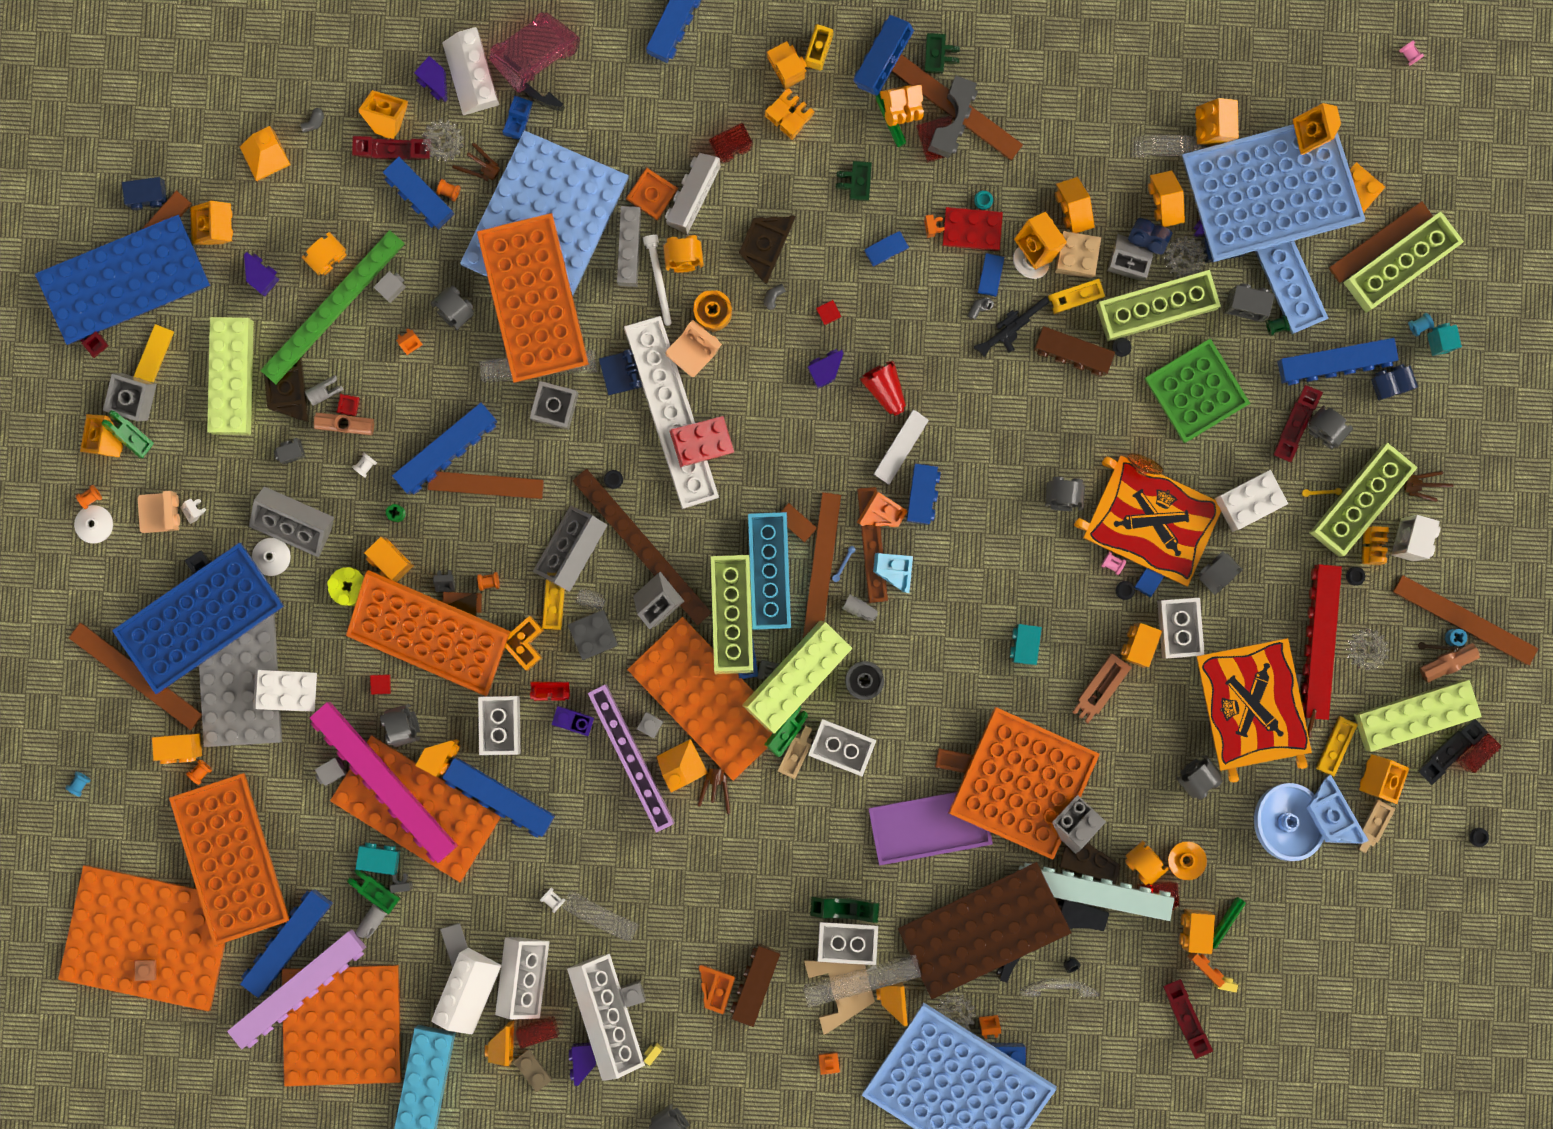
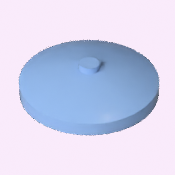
M1294 783L1276 785L1268 789L1256 805L1254 828L1257 838L1269 854L1280 860L1299 861L1312 856L1323 843L1324 838L1307 810V806L1315 794L1306 787Z

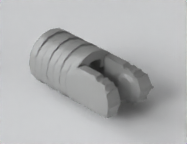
M336 375L305 391L313 406L344 390L342 386H337L327 391L326 386L336 382Z
M851 594L842 608L848 613L873 622L878 616L877 610Z
M373 904L356 931L357 937L370 938L387 913Z

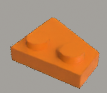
M875 491L857 523L860 525L899 527L908 510Z
M1190 953L1187 956L1216 986L1220 988L1225 983L1222 979L1224 975L1217 968L1213 970L1208 965L1210 961L1202 953L1200 955Z
M700 965L699 971H701L704 1006L706 1009L724 1014L736 976Z

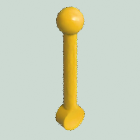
M1336 488L1335 490L1321 491L1305 489L1302 491V496L1308 497L1309 495L1317 494L1341 495L1342 489Z

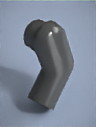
M320 108L313 109L310 121L300 124L303 133L321 127L324 113Z
M783 284L777 285L766 292L763 302L768 310L775 309L776 297L786 292Z
M990 298L975 300L967 317L976 320L979 312L992 309L994 302Z

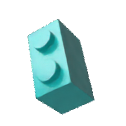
M1444 323L1432 328L1433 331L1427 334L1432 356L1450 353L1462 347L1457 325L1450 326V323Z
M1017 624L1016 628L1013 627L1012 639H1015L1014 647L1011 646L1009 654L1012 662L1037 665L1042 627Z
M365 842V845L359 846L356 870L390 875L397 874L400 850H395L396 846L384 845V848L376 847L377 844Z

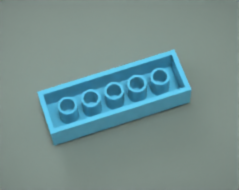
M787 512L748 514L752 630L791 628Z
M417 1025L414 1028L394 1129H437L456 1032Z

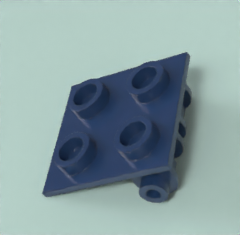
M630 349L620 354L599 358L608 396L642 387L638 369L636 368L637 365L634 362L633 353Z

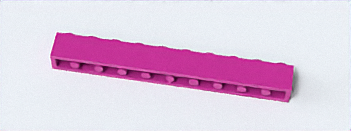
M326 702L310 717L313 728L318 732L321 731L325 735L324 740L330 746L334 745L338 750L336 752L342 760L346 759L351 764L349 768L356 775L359 774L364 779L362 782L369 790L371 788L374 790L376 799L381 804L385 803L389 807L388 812L390 815L402 822L400 825L407 833L411 832L415 837L413 840L419 847L423 846L428 851L426 855L431 861L441 862L458 847L331 702Z

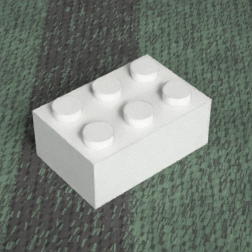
M1271 470L1215 498L1232 532L1288 504Z
M1420 515L1401 518L1391 555L1410 561L1430 559V556L1432 557L1435 552V545L1433 544L1435 538L1440 533V521Z
M1200 598L1157 601L1159 627L1162 631L1160 636L1162 658L1205 655Z
M255 670L253 709L315 711L317 673Z
M520 696L478 697L479 755L521 754Z
M821 719L808 756L863 776L876 740Z
M820 922L817 962L876 965L878 926Z

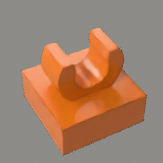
M933 215L925 216L924 224L927 238L935 237L936 232L941 233L945 230L944 227L938 228L936 226L937 222L943 221L942 217L934 219Z
M406 329L407 333L403 336L399 334L396 340L407 355L423 345L414 331Z
M998 1015L979 1017L981 1034L985 1039L988 1038L987 1035L994 1034L995 1038H997L998 1034H1001Z
M837 1052L818 1054L821 1075L840 1073Z

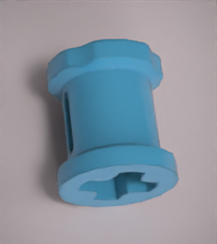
M1424 313L1421 318L1415 321L1411 320L1408 322L1411 332L1416 337L1424 330L1434 328V322L1428 313Z
M1451 629L1446 632L1445 641L1450 646H1462L1467 642V634L1461 629ZM1454 634H1458V637H1457V640H1458V641H1454V640H1453V639H1455V635H1454Z
M77 771L75 772L74 779L65 789L80 797L82 795L81 791L91 779Z

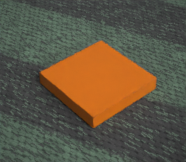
M646 167L626 197V201L636 207H640L643 212L658 221L679 189Z

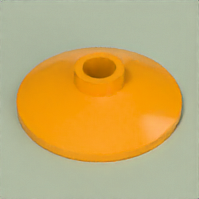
M1188 841L1181 842L1170 851L1168 865L1176 877L1182 880H1193L1201 876L1205 871L1207 857L1204 850L1198 844ZM1184 857L1189 858V862L1187 864L1183 863Z

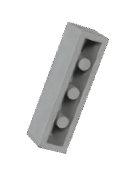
M621 206L617 272L618 286L638 287L641 229L640 207Z

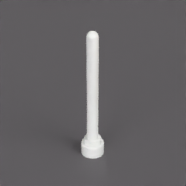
M658 235L643 237L644 246L649 249L663 321L666 326H670L672 322L656 249L658 247L657 243H659Z

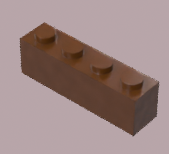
M1045 326L1041 328L1034 347V351H1037L1039 356L1048 358V356L1054 357L1058 363L1066 364L1068 362L1073 364V368L1084 371V369L1090 370L1092 375L1098 377L1108 374L1115 355L1114 351Z
M758 944L757 948H753L750 956L753 961L751 966H746L743 975L746 977L744 984L740 983L737 991L739 999L737 1003L733 1002L730 1013L733 1014V1020L754 1027L781 951L762 944Z

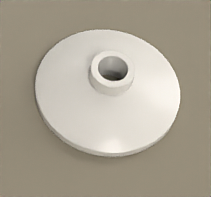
M1019 247L1013 254L1014 266L1025 277L1032 279L1041 278L1049 269L1048 263L1035 270Z
M90 505L87 509L83 508L77 514L74 522L75 531L79 538L85 542L100 543L106 540L112 532V516L105 508ZM91 520L94 521L93 527L89 526V522Z
M266 538L254 547L252 559L262 574L276 576L287 569L291 555L288 546L284 542L276 538ZM268 553H271L273 555V558L271 560L267 559Z

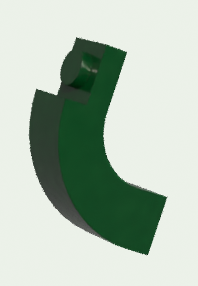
M811 896L810 916L845 918L878 923L879 903L857 898Z

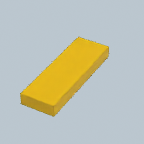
M156 324L154 325L134 377L154 383L174 331Z
M547 572V575H549V576H550V575L555 576V575L557 574V572H556V573ZM547 579L542 629L562 630L565 589Z
M1341 716L1338 717L1315 769L1333 777L1335 776L1358 724Z

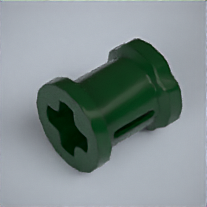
M1282 315L1278 319L1266 320V328L1270 336L1284 330L1286 332L1290 331L1286 315Z

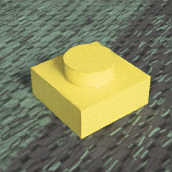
M1229 977L1222 978L1225 983L1220 988L1214 984L1217 989L1237 992L1238 984Z
M658 1043L654 1047L650 1045L644 1053L646 1056L644 1062L650 1066L663 1047Z

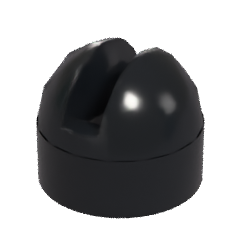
M1069 957V961L1064 960V968L1067 973L1075 972L1080 968L1081 965L1075 957Z

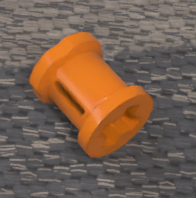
M441 179L436 195L446 196L455 202L460 193L461 186H454Z
M91 485L90 489L84 493H78L76 498L80 505L87 509L91 503L96 500L100 501L102 496L98 489Z
M498 572L490 575H477L480 591L487 588H500Z
M200 759L195 768L186 774L194 783L200 785L201 780L206 774L212 772V768Z

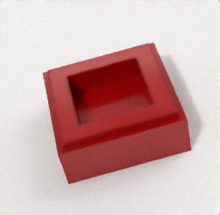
M834 300L816 308L824 326L842 317Z
M340 394L336 413L356 417L360 398Z
M370 675L371 694H391V675Z

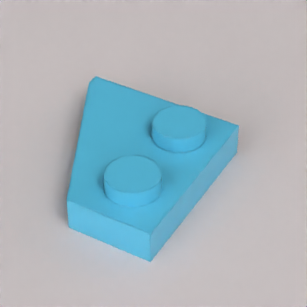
M875 553L873 572L902 592L909 593L913 556Z

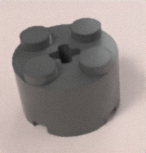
M452 285L450 288L446 287L430 304L433 308L437 306L439 316L450 327L454 326L457 331L474 315V307L467 299L463 300L459 296L460 292Z
M1323 405L1308 422V433L1316 439L1318 437L1324 441L1323 444L1330 450H1333L1334 447L1338 448L1351 433L1353 427L1351 424L1347 427L1345 424L1347 420L1330 407L1325 410Z
M1053 477V480L1047 482L1045 507L1051 505V509L1058 511H1072L1073 507H1078L1077 511L1083 510L1085 497L1083 480L1072 479V481L1064 480L1063 477Z
M1223 551L1212 561V566L1208 564L1198 574L1199 580L1214 596L1226 587L1237 574L1243 571L1239 564L1228 553L1225 554Z
M861 661L853 664L848 669L845 676V685L848 692L855 698L869 700L876 697L882 691L884 676L876 664ZM867 675V679L870 682L862 686V682L859 679Z
M410 704L385 710L384 715L380 716L381 724L386 728L387 734L385 738L388 745L399 747L420 740V737H417V733L420 732L418 719L414 711L410 712Z
M1207 755L1202 756L1203 760L1195 759L1181 770L1182 776H1177L1176 778L1191 798L1201 800L1208 795V791L1211 788H1216L1223 782L1221 778L1222 773Z
M670 1104L651 1118L652 1124L649 1125V1129H687L689 1123L678 1108L673 1109V1104Z

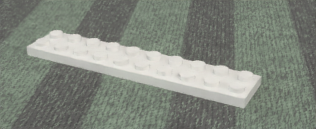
M661 316L624 326L681 508L685 509L719 498L708 461L680 467L669 431L674 428L694 424L695 421L677 365L665 354L670 347V343Z

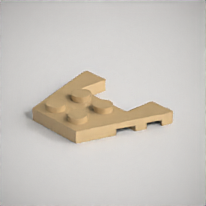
M804 960L809 978L829 974L838 1012L819 1016L823 1035L829 1033L875 1002L865 965Z

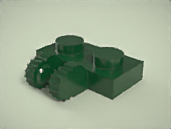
M927 33L924 70L926 73L943 74L944 63L959 64V58L945 57V52H960L959 46L945 45L946 34Z
M853 161L852 172L837 171V177L851 178V184L836 183V188L843 190L851 189L850 200L869 202L872 162Z

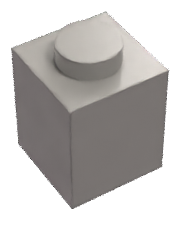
M389 271L374 288L391 303L406 286L403 284L404 279L397 272L393 275Z
M646 712L637 730L655 738L664 721Z
M335 757L315 769L317 773L315 774L316 779L320 784H324V786L330 785L348 773L339 757Z
M640 980L621 987L626 1008L645 1002L646 997Z

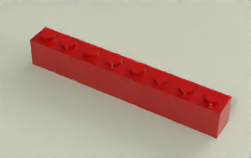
M1318 564L1314 565V568L1311 570L1313 587L1310 588L1309 598L1312 600L1307 612L1310 623L1306 628L1308 645H1305L1304 655L1307 656L1306 664L1303 665L1305 682L1301 685V694H1303V702L1301 703L1305 718H1311L1313 709H1316L1315 719L1329 720L1342 566Z

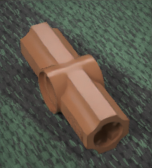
M316 412L314 429L372 436L374 432V419ZM347 419V428L341 429V421Z
M1473 643L1459 648L1457 653L1452 651L1444 653L1437 657V660L1429 662L1419 669L1426 683H1429L1445 674H1452L1462 669V666L1479 659V651Z

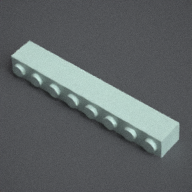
M1024 863V866L1020 865L1019 870H1021V869H1023V868H1025V867H1027V866H1029V865H1031V864H1030V863ZM1044 867L1043 870L1041 869L1055 898L1166 921L1171 919L1174 896H1170L1171 892L1159 890V893H1154L1148 887L1140 886V889H1134L1132 884L1121 882L1120 885H1115L1109 879L1101 878L1100 882L1093 880V876L1082 874V877H1076L1074 872L1063 870L1061 874L1056 873L1054 868Z

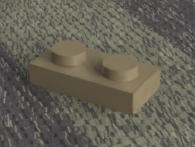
M530 1049L513 1061L536 1092L552 1081L551 1076Z

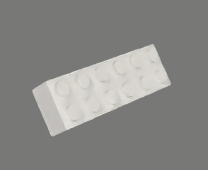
M610 954L596 956L567 968L602 1081L618 1079L645 1066Z

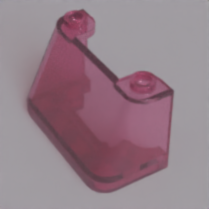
M541 12L535 17L534 21L501 44L496 43L490 49L489 59L512 87L520 93L526 88L524 83L534 80L537 73L561 56L565 58L566 55L568 57L574 55L577 52L580 38L551 14Z

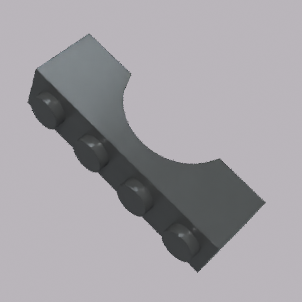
M957 75L954 77L946 98L955 109V120L947 127L936 128L928 151L949 158L952 153H956L959 143L956 142L957 138L962 136L965 125H962L965 118L968 119L972 109L969 107L970 102L975 101L978 90H975L977 83Z

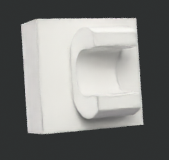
M189 499L180 507L190 524L197 521L200 515L206 511L205 508L197 509L196 505L200 504V499L194 502L192 499Z

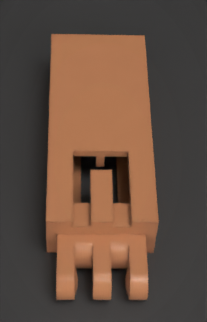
M1110 653L1077 699L1079 703L1072 713L1077 714L1079 709H1081L1082 712L1078 717L1082 719L1087 713L1088 716L1085 722L1089 723L1095 714H1099L1132 667L1113 653ZM1095 690H1097L1099 693L1102 694V696L1094 705L1093 702L1097 698V696H1095L1093 693Z

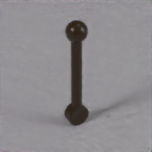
M1424 642L1418 644V648L1421 650L1429 648L1451 650L1454 653L1459 651L1457 645L1450 647L1427 645Z

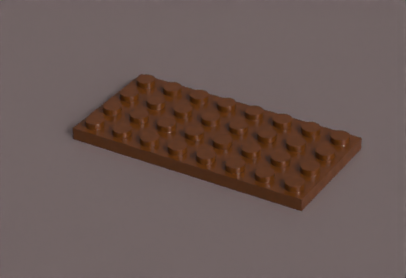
M1037 862L898 928L931 999L1072 933Z

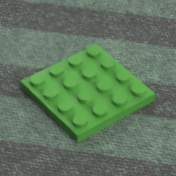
M1211 338L1144 378L1183 443L1188 442L1250 404Z

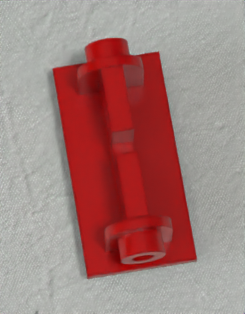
M531 682L530 699H534V701H548V697H551V701H565L570 697L569 682Z

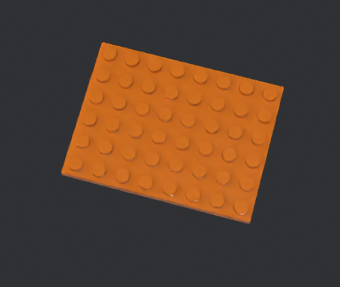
M84 865L58 980L211 1011L225 943L217 946L213 945L196 888ZM156 960V980L135 981V961Z

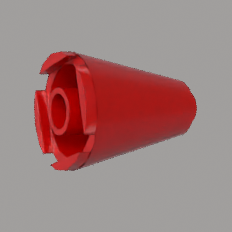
M891 360L885 362L887 366L879 365L863 374V377L859 379L889 414L896 416L904 411L903 408L906 406L895 363Z

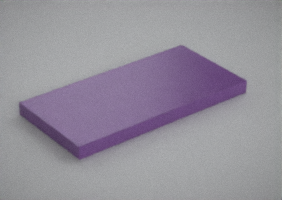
M957 792L868 808L879 866L992 845L991 832L948 813Z

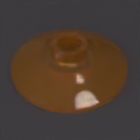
M1128 454L1127 459L1137 468L1136 472L1138 474L1146 476L1147 473L1153 475L1163 473L1161 465L1154 460L1140 454Z

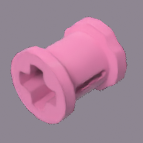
M1414 40L1399 50L1409 61V66L1424 57V54H1420L1415 47Z
M1109 551L1101 567H1107L1115 571L1116 575H1119L1126 564V560L1113 556L1112 552Z

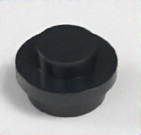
M1118 338L1114 341L1112 350L1115 352V355L1125 357L1131 352L1132 346L1128 339Z
M617 470L608 471L604 476L605 485L610 489L619 488L623 483L622 474Z
M1352 567L1346 572V580L1350 585L1358 586L1365 581V572L1360 567Z
M1122 581L1116 586V595L1122 600H1129L1135 594L1134 585L1129 581Z
M1474 828L1469 834V840L1472 845L1483 847L1489 841V834L1483 828Z

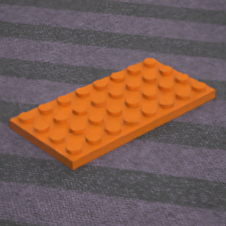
M549 213L477 231L513 383L589 365L553 214Z
M368 570L365 573L346 636L487 696L511 631Z
M684 617L679 619L627 669L733 781L767 749L764 744L772 735V732H769L742 706L754 691L742 678H739L737 673L715 674L714 649Z
M371 735L367 744L445 830L458 847L441 862L431 861L426 855L428 851L423 846L419 847L415 843L413 834L411 832L407 833L400 824L402 822L390 815L388 812L389 807L385 803L381 804L376 799L374 790L372 788L369 790L362 782L364 779L359 774H354L351 769L330 801L453 879L461 882L500 821L501 816L497 815L493 810L480 805L477 800L463 795L462 791L458 788L454 789L448 786L442 778L435 777L415 766L416 762Z
M245 773L170 797L171 807L213 945L217 946L288 922L289 915Z

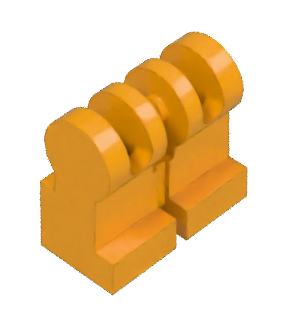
M907 85L880 91L881 99H884L885 120L889 126H895L897 123L904 124L905 121L909 123L913 120H922L924 115L921 105L923 101L922 85Z
M788 88L765 110V117L778 127L780 125V130L793 140L815 111L810 108L805 113H802L807 105L805 102H802L795 108L796 110L792 114L790 110L796 106L800 98L796 95L792 100H788L792 94V91Z
M1372 526L1368 527L1363 533V544H1370V547L1364 546L1362 549V564L1383 565L1387 563L1386 553L1388 548L1380 545H1386V542H1388L1387 534L1389 533V527Z

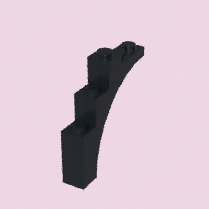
M1065 899L1058 901V905L1070 929L1089 928L1099 931L1105 930L1110 914L1108 911ZM1020 958L997 968L996 975H999L998 979L1000 981L1008 982L1012 970Z

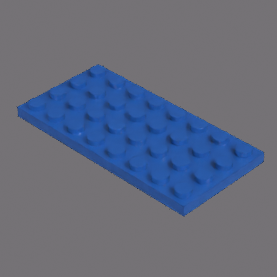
M180 215L173 216L35 273L66 345L89 337L95 331L101 332L211 286Z
M238 543L112 631L154 693L158 694L279 611L284 605L242 543Z

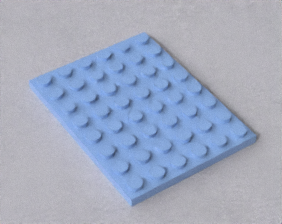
M1294 124L1182 154V160L1213 262L1365 221L1338 132L1333 140L1304 155L1300 154Z
M524 130L460 262L461 266L487 276L477 231L552 213L572 295H574L627 183L629 175Z
M923 1002L864 1089L862 1096L914 1129H1029L1056 1091L1057 1086Z

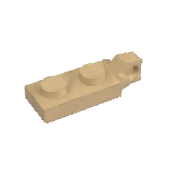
M805 725L802 733H798L792 740L777 770L778 772L793 779L796 778L811 747L812 739L809 738L812 731L811 727Z
M1376 799L1362 826V830L1369 841L1358 844L1357 850L1366 853L1370 845L1374 847L1379 842L1395 808Z

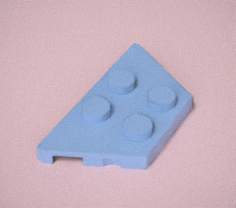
M1331 775L1327 776L1307 806V810L1325 842L1363 844L1369 841Z

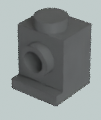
M293 438V443L292 441L281 443V447L274 450L276 460L282 464H287L306 458L301 439Z

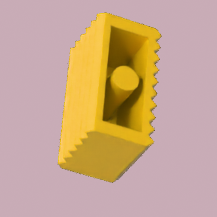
M819 24L815 25L804 59L807 67L819 71L823 70L827 52L833 38V29Z

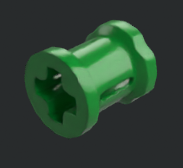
M392 504L387 507L386 516L391 521L401 522L404 520L406 512L403 507ZM397 509L400 512L399 516L392 515V511Z

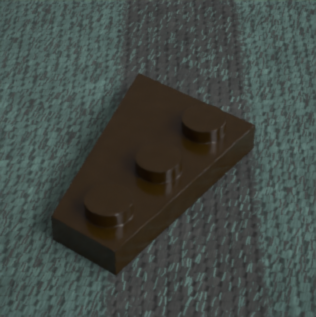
M1089 842L1076 854L1065 844L1059 865L1060 868L1093 876V878L1101 880V878L1112 880V884H1116L1121 866L1106 854L1097 850Z

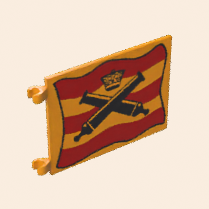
M1120 456L1118 461L1110 457L1104 458L1102 465L1114 469L1090 523L1078 518L1074 526L1086 531L1084 539L1188 587L1221 513L1216 500L1126 457Z
M1288 638L1196 656L1220 771L1228 770L1229 781H1239L1237 767L1296 756L1298 768H1307L1308 765L1304 754L1312 753Z

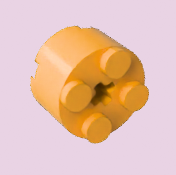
M330 232L326 233L328 236L326 239L321 237L306 251L307 256H302V259L317 275H327L333 269L331 266L333 263H340L347 256L345 253L346 249Z
M689 235L682 239L677 237L667 238V243L663 246L667 271H670V268H672L676 273L695 271V267L700 265V268L704 266L702 244L696 235Z
M717 290L705 291L694 302L695 320L705 330L716 332L725 328L730 322L732 306L729 298L724 293ZM716 307L717 313L709 314V308L714 309Z
M1142 840L1125 855L1127 858L1125 863L1132 871L1136 869L1139 872L1138 877L1145 885L1148 883L1152 885L1169 869L1167 866L1162 867L1163 861L1149 846L1144 847L1145 842Z

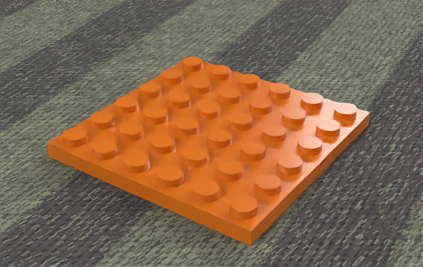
M994 707L948 813L1053 860L1062 840L1052 822L1077 795L1081 798L1100 754Z
M399 965L349 966L341 974L337 971L332 975L334 979L326 986L321 984L317 988L319 992L309 999L307 996L302 1000L304 1004L296 1011L291 1009L287 1012L288 1017L283 1021L284 1086L401 1083ZM283 968L282 986L303 968Z

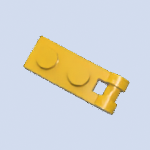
M1096 279L1051 294L1048 298L1050 302L1052 301L1053 313L1058 314L1104 298L1105 294L1100 279ZM1064 297L1066 304L1061 305L1059 299Z

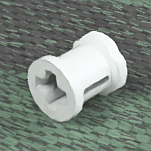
M363 452V457L352 468L366 478V473L377 462Z
M551 887L540 901L545 902L552 908V912L555 913L566 900L564 898L561 899L553 892L554 889Z

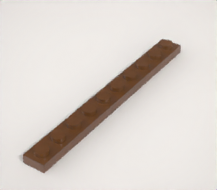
M585 469L573 480L574 484L654 576L659 572L663 574L684 600L680 606L691 619L699 625L712 614L589 470Z

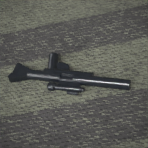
M1045 296L1019 317L1017 316L1018 310H1011L1006 314L1007 318L996 324L997 329H1001L1003 325L1006 327L987 342L975 345L974 349L980 352L983 357H986L990 348L1000 341L1001 343L1003 342L1008 353L1013 352L1015 349L1012 343L1017 338V331L1030 322L1029 318L1050 303V301Z

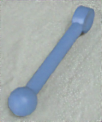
M854 546L848 548V553L837 574L832 577L834 582L840 580L841 572L851 554L855 552Z

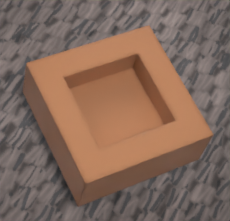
M136 960L135 981L156 980V960Z

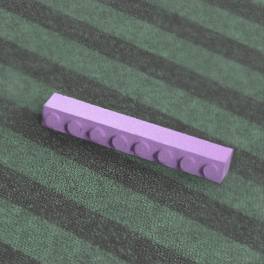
M607 684L589 692L588 695L656 833L673 825L675 822Z
M353 930L348 931L227 1032L241 1050L246 1046L251 1048L258 1042L257 1037L263 1034L265 1036L274 1029L272 1025L276 1021L280 1024L288 1017L287 1012L291 1009L296 1011L304 1004L302 1002L304 998L308 996L310 999L318 993L319 990L317 988L321 984L326 986L334 979L332 975L337 971L341 974L349 967L347 964L352 959L357 961L363 956L364 953L362 951L366 946Z

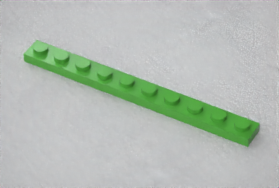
M389 230L260 371L277 384L405 245L404 242Z

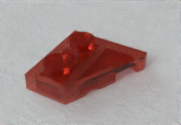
M952 115L916 125L927 163L945 158L928 151V147L936 128L951 125Z

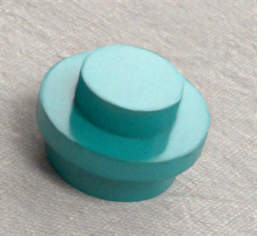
M980 191L975 195L974 203L981 210L989 209L993 204V196L988 191Z

